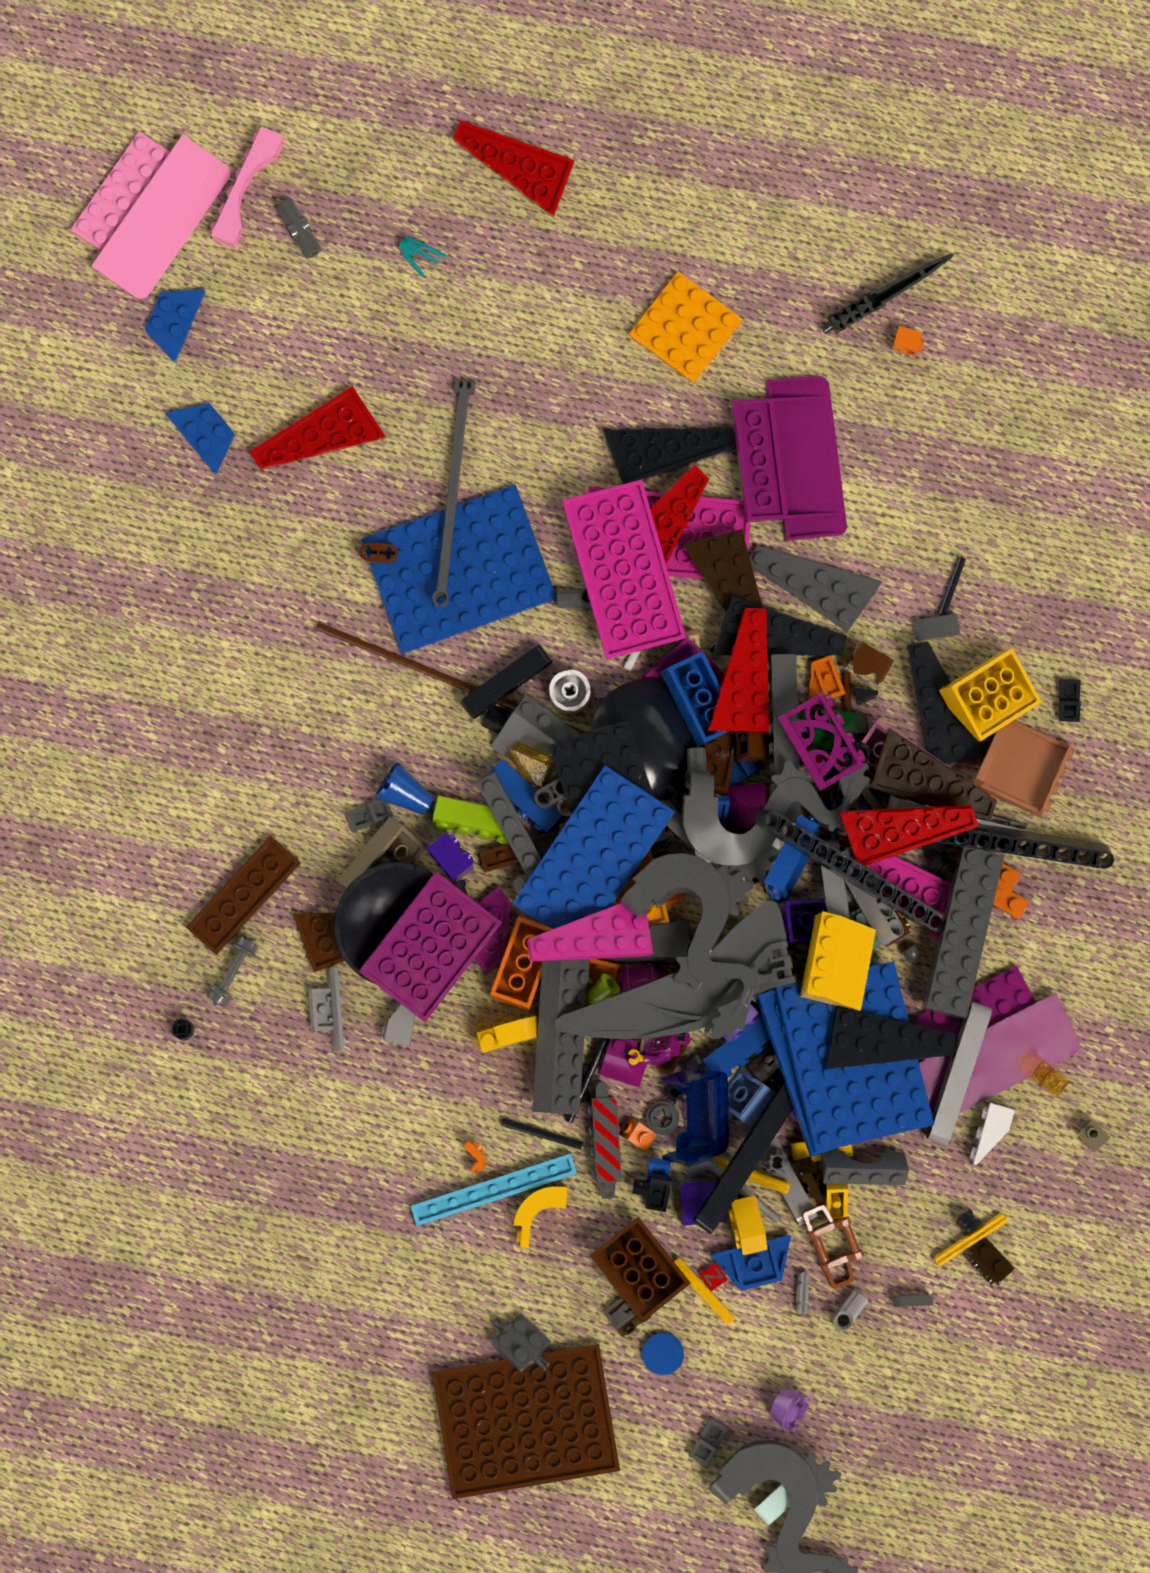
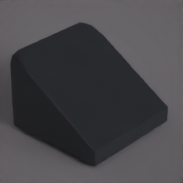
M853 688L852 690L860 705L876 698L879 694L878 690Z
M494 705L486 713L482 727L499 734L511 712Z

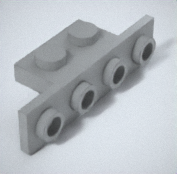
M338 966L326 968L327 988L308 990L311 1032L331 1031L332 1051L344 1050L346 1043L342 1027L344 1023V1015L341 1013L342 993L339 988L341 974L338 971Z

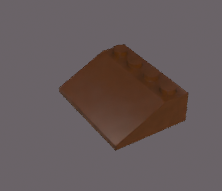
M639 1217L589 1255L641 1323L691 1284Z

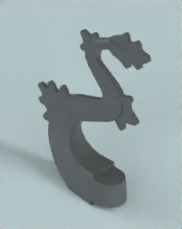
M853 757L848 761H843L842 766L849 767L853 762ZM786 760L782 773L771 776V780L777 787L772 792L764 809L776 811L785 816L789 805L794 801H798L818 821L827 824L829 831L832 832L835 828H839L846 832L839 811H850L854 800L870 781L868 777L863 775L868 765L865 763V766L839 780L845 799L837 809L830 811L825 808L815 788L807 781L808 769L798 770L790 760ZM690 773L689 796L683 795L682 827L688 841L695 851L713 863L730 865L731 876L743 871L747 882H751L752 878L756 877L764 884L766 879L765 873L767 870L770 871L772 867L768 858L777 855L779 852L778 849L772 846L776 837L760 828L757 824L743 834H733L726 831L720 824L718 817V797H714V775ZM768 815L766 818L767 824H769L771 820L770 815Z
M685 853L668 854L651 861L633 878L636 883L625 893L620 903L640 918L654 906L657 908L661 907L670 897L678 893L688 892L700 899L703 905L702 918L689 947L688 957L679 956L676 958L681 968L674 977L675 983H689L693 991H698L702 982L717 983L737 978L741 980L744 985L742 998L725 1006H720L718 1012L721 1016L712 1020V1024L715 1026L712 1035L714 1039L717 1040L722 1036L732 1038L736 1028L744 1030L745 1021L749 1013V1005L754 993H760L759 986L766 983L768 977L759 974L757 966L750 969L742 964L713 962L710 960V953L725 927L728 916L739 915L736 904L749 901L745 893L753 888V883L742 882L743 874L741 872L729 876L727 865H723L719 870H716L710 863L697 856Z
M756 1440L742 1445L723 1464V1467L719 1470L720 1475L712 1482L708 1490L726 1505L738 1493L743 1496L755 1484L764 1480H775L782 1483L788 1489L791 1497L790 1508L778 1537L777 1546L767 1545L765 1548L770 1556V1559L764 1566L765 1572L811 1573L828 1570L831 1573H858L857 1568L848 1565L849 1560L846 1557L840 1560L832 1555L803 1552L799 1548V1542L814 1515L817 1504L826 1506L828 1501L825 1493H835L837 1491V1487L833 1482L841 1477V1472L829 1470L831 1465L829 1461L817 1465L814 1453H810L804 1458L792 1446L775 1440Z

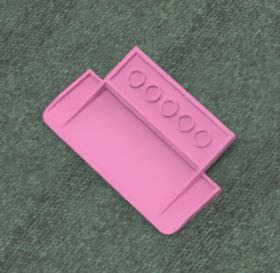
M138 132L70 231L101 251L91 266L95 271L135 298H146L229 180L231 175L230 169L226 164L185 135L180 137L170 152Z

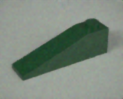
M810 710L811 720H816L815 712L817 710ZM818 710V714L824 716L825 710ZM834 710L835 713L839 712L845 721L842 724L846 732L850 730L855 739L868 734L867 713ZM805 712L798 714V721L807 720ZM830 716L826 722L835 725ZM806 727L808 733L803 731L801 734L804 739L810 737L809 727ZM814 727V739L807 747L808 750H823L825 752L832 750L834 733ZM842 737V744H841V746L844 745V744H846V742L844 741L843 737Z

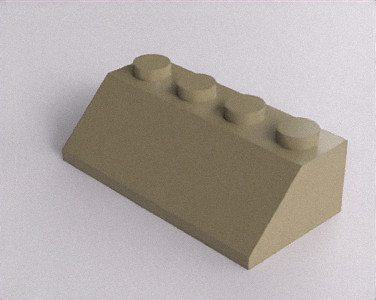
M389 817L337 881L347 888L361 873L377 865L392 862L413 864L426 849V846L403 825Z

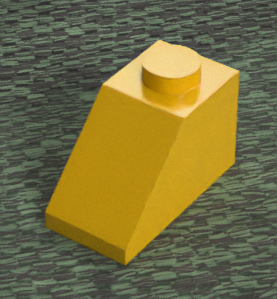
M825 1183V1205L832 1219L847 1216L848 1184Z

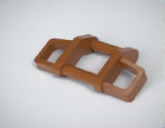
M823 1204L804 1210L802 1216L808 1229L807 1234L813 1240L821 1260L820 1266L822 1271H825L830 1286L833 1289H837L853 1282L854 1276L850 1261L858 1260L865 1255L863 1250L859 1248L850 1224L852 1222L850 1217L832 1219ZM823 1210L828 1222L812 1228L808 1216L816 1211ZM843 1228L852 1251L844 1252L829 1259L820 1235L833 1229ZM845 1263L848 1277L834 1282L829 1269Z

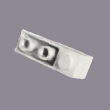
M989 1103L988 1107L984 1106L981 1114V1119H984L983 1125L978 1127L975 1139H978L977 1147H973L970 1154V1159L973 1160L972 1165H977L1010 1130L1015 1110Z

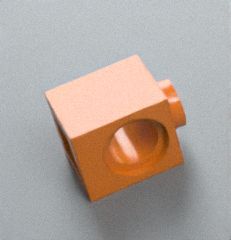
M899 326L892 350L916 356L917 351H922L925 341L921 339L923 332Z

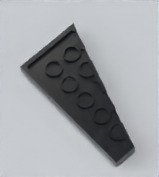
M708 427L701 429H603L622 484L638 480L644 481L737 449L733 427Z
M732 596L712 656H731L741 617L746 608L766 609L767 656L774 654L842 656L848 636Z
M925 641L907 645L926 751L945 764L985 757L988 749L983 740L979 742L952 713L939 691L951 682L929 642Z
M837 1007L835 1008L824 1070L952 1056L957 1035Z

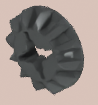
M665 1101L653 1104L646 1114L648 1127L659 1135L672 1133L677 1128L680 1120L676 1107ZM662 1109H664L665 1116L672 1118V1120L665 1121L663 1127H661L660 1120L653 1119V1117L661 1115Z

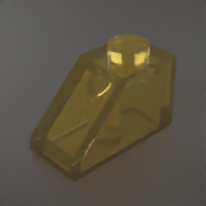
M517 742L511 748L510 754L522 778L532 785L542 786L549 778L554 763L552 756Z

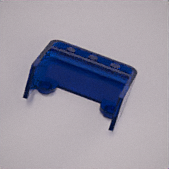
M680 1071L661 1077L660 1082L675 1085L678 1091L686 1092L687 1131L681 1132L677 1137L676 1151L662 1155V1159L690 1165L724 1153L729 1146L727 1074L721 1071Z

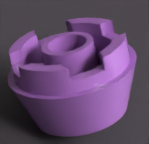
M782 1389L772 1401L771 1417L784 1430L795 1431L797 1429L795 1423L803 1420L809 1404L805 1403V1400H808L809 1396L803 1394L801 1390Z

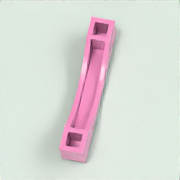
M262 126L259 132H255L252 139V148L246 151L244 155L245 163L242 168H238L235 175L237 180L234 186L231 185L227 192L228 199L225 204L222 203L218 212L220 215L218 221H214L210 229L214 241L233 249L236 248L243 233L240 209L245 189L259 170L277 160L285 143L283 135Z

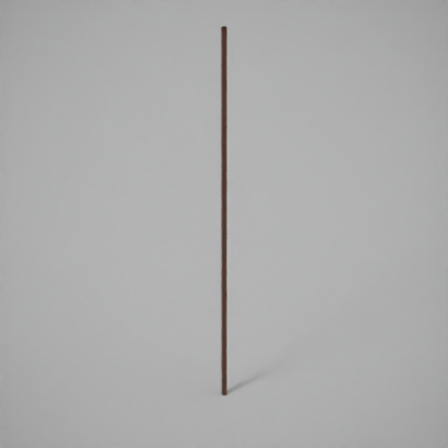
M320 622L316 626L317 631L469 693L478 688ZM506 698L497 703L513 711L519 705ZM567 724V725L570 726L572 729H574L575 731H577L579 734L587 733V732L584 731V730H581V729H579V728H576V727H574V726H572V725ZM714 792L718 795L725 796V794ZM819 827L820 836L830 839L829 831ZM838 835L839 844L849 848L851 846L849 839Z

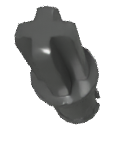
M665 829L668 839L656 842L651 847L653 859L659 858L662 853L665 854V849L674 839L675 833L670 829Z

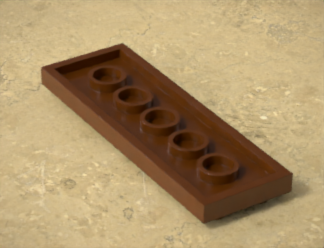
M270 835L192 919L186 928L217 956L301 865V862Z

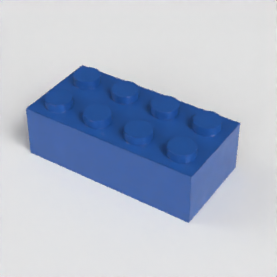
M703 651L661 672L697 747L728 733L707 731L712 720L714 706H716L721 686Z

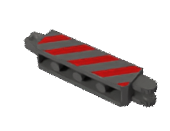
M599 1082L595 1088L596 1098L592 1099V1103L588 1104V1116H593V1124L589 1125L590 1137H594V1145L590 1146L591 1158H595L596 1164L595 1167H592V1179H596L597 1184L599 1183L602 1199H613L615 1197L616 1182L622 1178L617 1101L613 1097L608 1098L606 1083Z

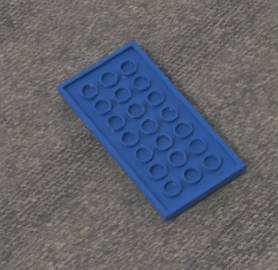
M604 765L512 904L545 926L553 929L610 908L675 813V810L607 765Z

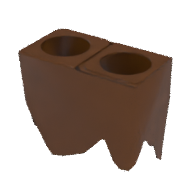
M860 641L843 668L848 666L853 655L854 674L868 675L877 672V682L881 683L885 679L894 660Z

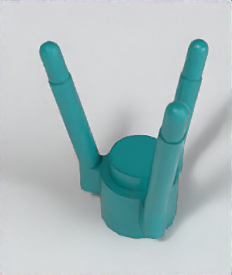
M406 236L401 242L399 249L403 251L402 256L408 260L421 277H424V273L410 257L411 255L414 257L419 253L433 263L438 264V261L421 250V247L443 258L447 257L446 254L420 242L418 239Z

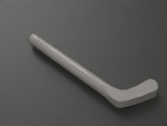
M713 1159L699 1161L688 1168L690 1177H695L705 1170H710L720 1177L724 1171ZM744 1186L739 1192L744 1198L754 1196ZM756 1197L759 1210L774 1223H777L781 1217Z

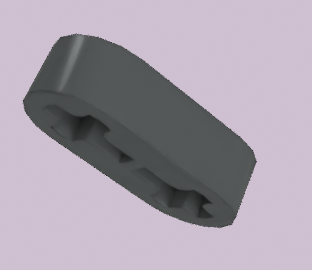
M933 1294L893 1296V1307L933 1305Z

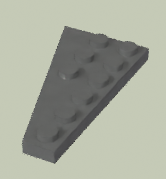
M757 546L750 555L751 565L754 570L845 632L849 631L882 583L879 580L761 546Z

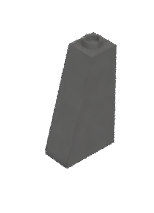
M690 920L649 926L653 949L651 956L611 958V960L639 963L652 962L654 964L680 966L676 958L679 956L688 957Z

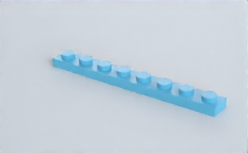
M568 1154L412 1205L411 1209L416 1225L420 1226L575 1175L577 1172L572 1156Z

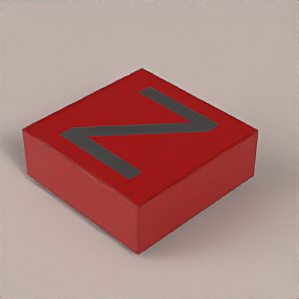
M717 1262L699 1274L710 1291H713L728 1280Z

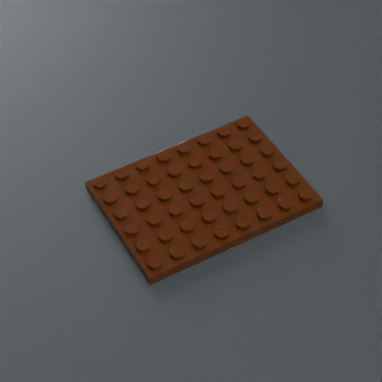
M599 1344L542 1353L541 1356L550 1363L545 1370L535 1362L520 1372L505 1359L432 1372L452 1499L620 1471Z

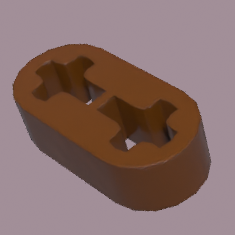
M365 543L359 549L360 558L367 563L392 564L396 562L399 556L397 548L392 544ZM371 548V551L377 552V554H371L370 558H366V554H363V551ZM388 549H391L395 555L387 559L386 555H380V552L386 553Z

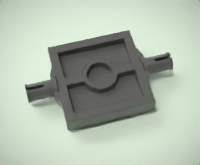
M520 1313L508 1324L501 1320L499 1316L492 1321L500 1329V1333L491 1341V1345L515 1368L522 1372L535 1362L543 1370L546 1367L548 1368L550 1363L541 1355L551 1344V1341Z

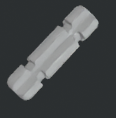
M799 1272L796 1313L807 1314L808 1305H806V1302H808L809 1285H807L809 1273Z

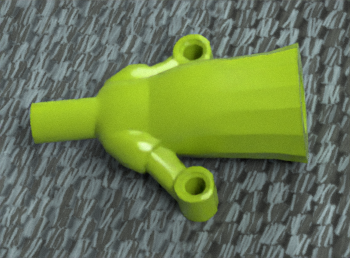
M602 974L590 991V986L594 984V981L589 978L587 1006L619 994L620 988L610 975Z

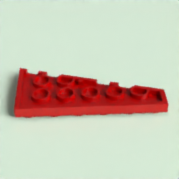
M460 120L454 136V142L554 218L575 160Z
M352 386L255 447L249 453L260 470L385 439L386 436Z
M972 805L839 811L856 861L864 866L979 827Z

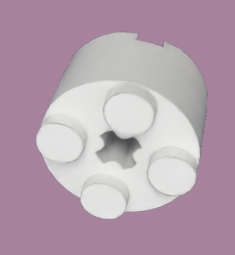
M567 670L554 676L549 686V696L552 705L559 712L577 714L588 705L591 688L587 678L581 672ZM573 688L574 695L567 696L565 690Z

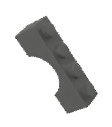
M827 1151L822 1153L819 1163L822 1182L827 1184L905 1185L909 1172L905 1152H884L882 1158L876 1162L861 1163L849 1158L844 1151Z

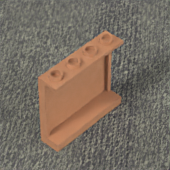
M1013 720L995 732L973 784L987 794L1037 817H1041L1044 811L1048 813L1053 802L1050 800L1052 794L1056 795L1060 784L1057 781L1059 777L1063 778L1067 767L1064 766L1066 760L1070 761L1075 750L1071 749L1074 741L1071 740L1070 744L1067 745Z

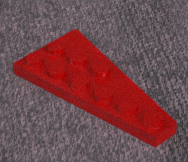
M696 465L650 508L666 564L709 481V478Z
M746 608L741 617L735 644L731 650L732 654L725 670L718 693V700L716 706H714L712 720L707 731L769 732L766 609Z

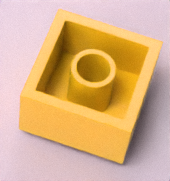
M756 1195L734 1200L731 1205L732 1209H728L737 1249L741 1248L743 1255L767 1250L766 1233Z

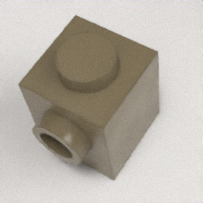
M1085 1119L1077 1127L1079 1131L1076 1135L1092 1152H1096L1110 1139V1136L1094 1119L1089 1122Z

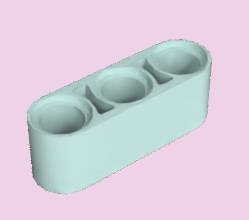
M782 1483L776 1487L777 1489H774L761 1501V1504L759 1503L753 1509L767 1525H770L790 1507L791 1497L788 1489Z

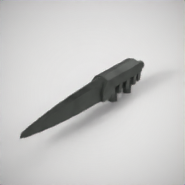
M950 253L905 274L879 290L876 288L862 298L829 316V323L821 327L824 334L832 330L838 333L867 315L886 306V302L929 276L949 261L954 254Z

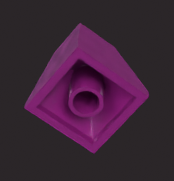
M766 783L728 787V792L725 795L729 796L730 799L727 828H752L756 824V814L764 809L767 804Z
M611 1039L600 1075L639 1088L647 1064L638 1062L636 1065H631L628 1060L636 1059L637 1057L628 1054L633 1049L639 1052L641 1043L631 1039Z

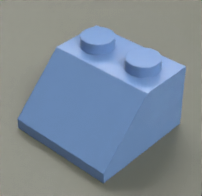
M739 1069L715 1102L742 1123L752 1128L774 1092L753 1076Z

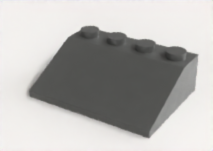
M525 695L491 747L546 786L559 779L549 745L581 734ZM561 784L556 786V791L559 793L562 790Z

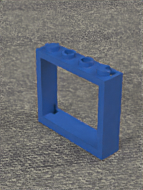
M799 815L795 823L820 838L818 824ZM803 835L800 837V845L804 841ZM786 843L782 846L764 881L769 898L777 903L788 900L809 860V857Z

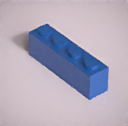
M502 759L490 771L489 774L494 771L498 772L513 805L519 809L517 813L524 820L529 818L534 823L532 827L539 834L550 832L564 817L554 806L548 809L538 808L534 802L537 790L505 760ZM543 795L538 796V801L541 804L549 802Z
M762 1014L750 1026H745L744 1030H740L741 1034L732 1041L730 1039L702 1061L717 1081L720 1079L723 1082L733 1075L732 1069L736 1066L742 1068L749 1062L748 1057L751 1054L755 1053L757 1056L766 1048L764 1044L771 1039Z

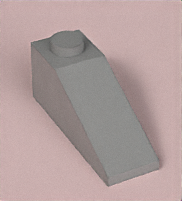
M401 1004L388 1020V1025L384 1024L382 1036L385 1037L384 1041L410 1046L416 1015Z

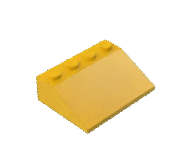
M1013 648L999 652L939 690L948 708L979 742L1042 703Z
M823 911L815 915L800 997L861 1011L876 930L843 916Z

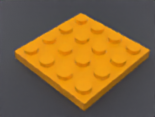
M678 271L635 325L629 336L694 384L743 319Z

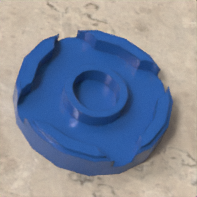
M657 1333L645 1342L642 1357L646 1367L651 1372L658 1375H669L677 1371L682 1365L684 1349L681 1342L674 1335Z

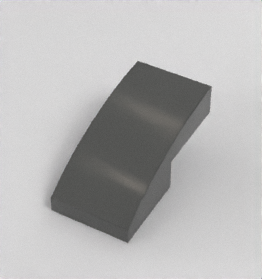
M957 614L913 621L918 642L960 635Z
M378 799L367 803L365 806L346 812L345 817L352 833L384 821L389 817H393V813L387 802Z
M711 1416L688 1456L707 1467L729 1427Z

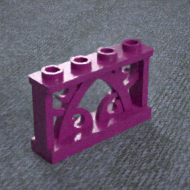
M824 692L778 717L820 791L865 766L864 760H866L862 750H857L853 742L856 740L850 730L846 732L842 724L845 723L843 717L839 712L835 713L832 706L835 704L829 694L825 695ZM815 704L822 705L825 709L824 716H820L817 710L815 712L816 720H811L810 710ZM805 709L807 720L791 721L790 717ZM830 716L835 725L826 722ZM806 727L810 729V737L808 739H804L801 735L803 731L808 733ZM814 727L834 733V745L831 755L823 750H808L807 747L814 739ZM842 737L848 747H841ZM848 752L852 755L853 762L849 767H842L836 760L838 758L841 761H847L843 755ZM821 754L828 759V761L826 762L823 759L821 763H817L816 756ZM833 766L842 771L828 781L824 778Z

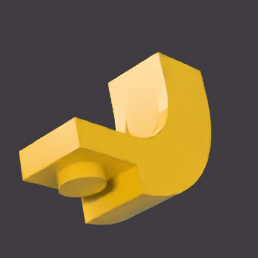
M539 1015L478 1032L477 1036L482 1053L520 1042L536 1040Z
M568 1187L540 1189L528 1196L520 1205L514 1219V1226H522V1231L517 1230L516 1242L520 1243L521 1248H529L531 1223L538 1212L546 1208L566 1209Z

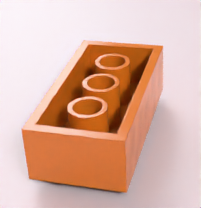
M518 916L490 993L491 999L530 1012L541 982L543 961H530L527 941L529 938L553 930V928Z

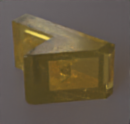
M1045 1060L1041 1062L1030 1076L1055 1097H1058L1070 1083L1066 1077Z

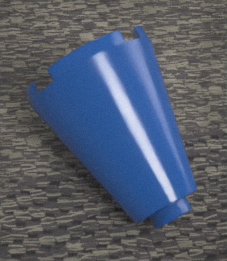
M396 762L390 769L389 775L382 781L375 797L381 801L421 815L425 812L429 813L435 804L432 802L434 797L401 764Z

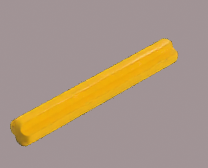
M719 1156L713 1158L724 1170L730 1160ZM753 1170L748 1178V1181L784 1194L789 1192L791 1186L790 1182L757 1170Z
M1003 1213L997 1214L968 1235L935 1255L933 1258L938 1266L945 1264L1007 1223L1005 1215Z
M677 1258L674 1261L675 1264L690 1281V1286L726 1325L731 1324L735 1317L680 1258Z

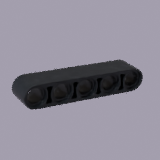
M539 644L464 697L460 704L472 719H476L546 669L553 660Z

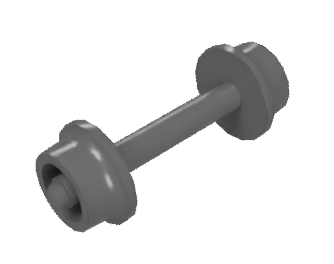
M239 936L237 941L231 944V946L239 950L219 989L209 985L210 990L207 998L213 1000L214 1006L220 1004L226 1007L229 1001L234 999L226 994L245 956L248 954L253 958L257 957L255 953L258 946L252 943L251 938L245 939Z

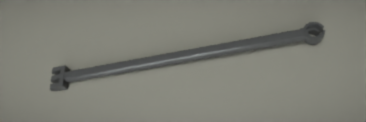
M455 379L454 394H459L437 590L432 596L433 604L436 607L440 606V603L437 602L439 597L445 599L441 603L442 608L449 603L447 584L469 395H475L476 380H471V388L467 387L468 380L463 379L462 387H459L460 379Z

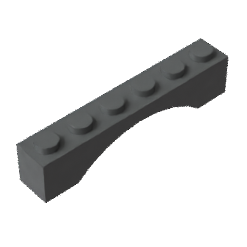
M494 771L478 780L476 784L529 879L543 856L520 819L498 772Z

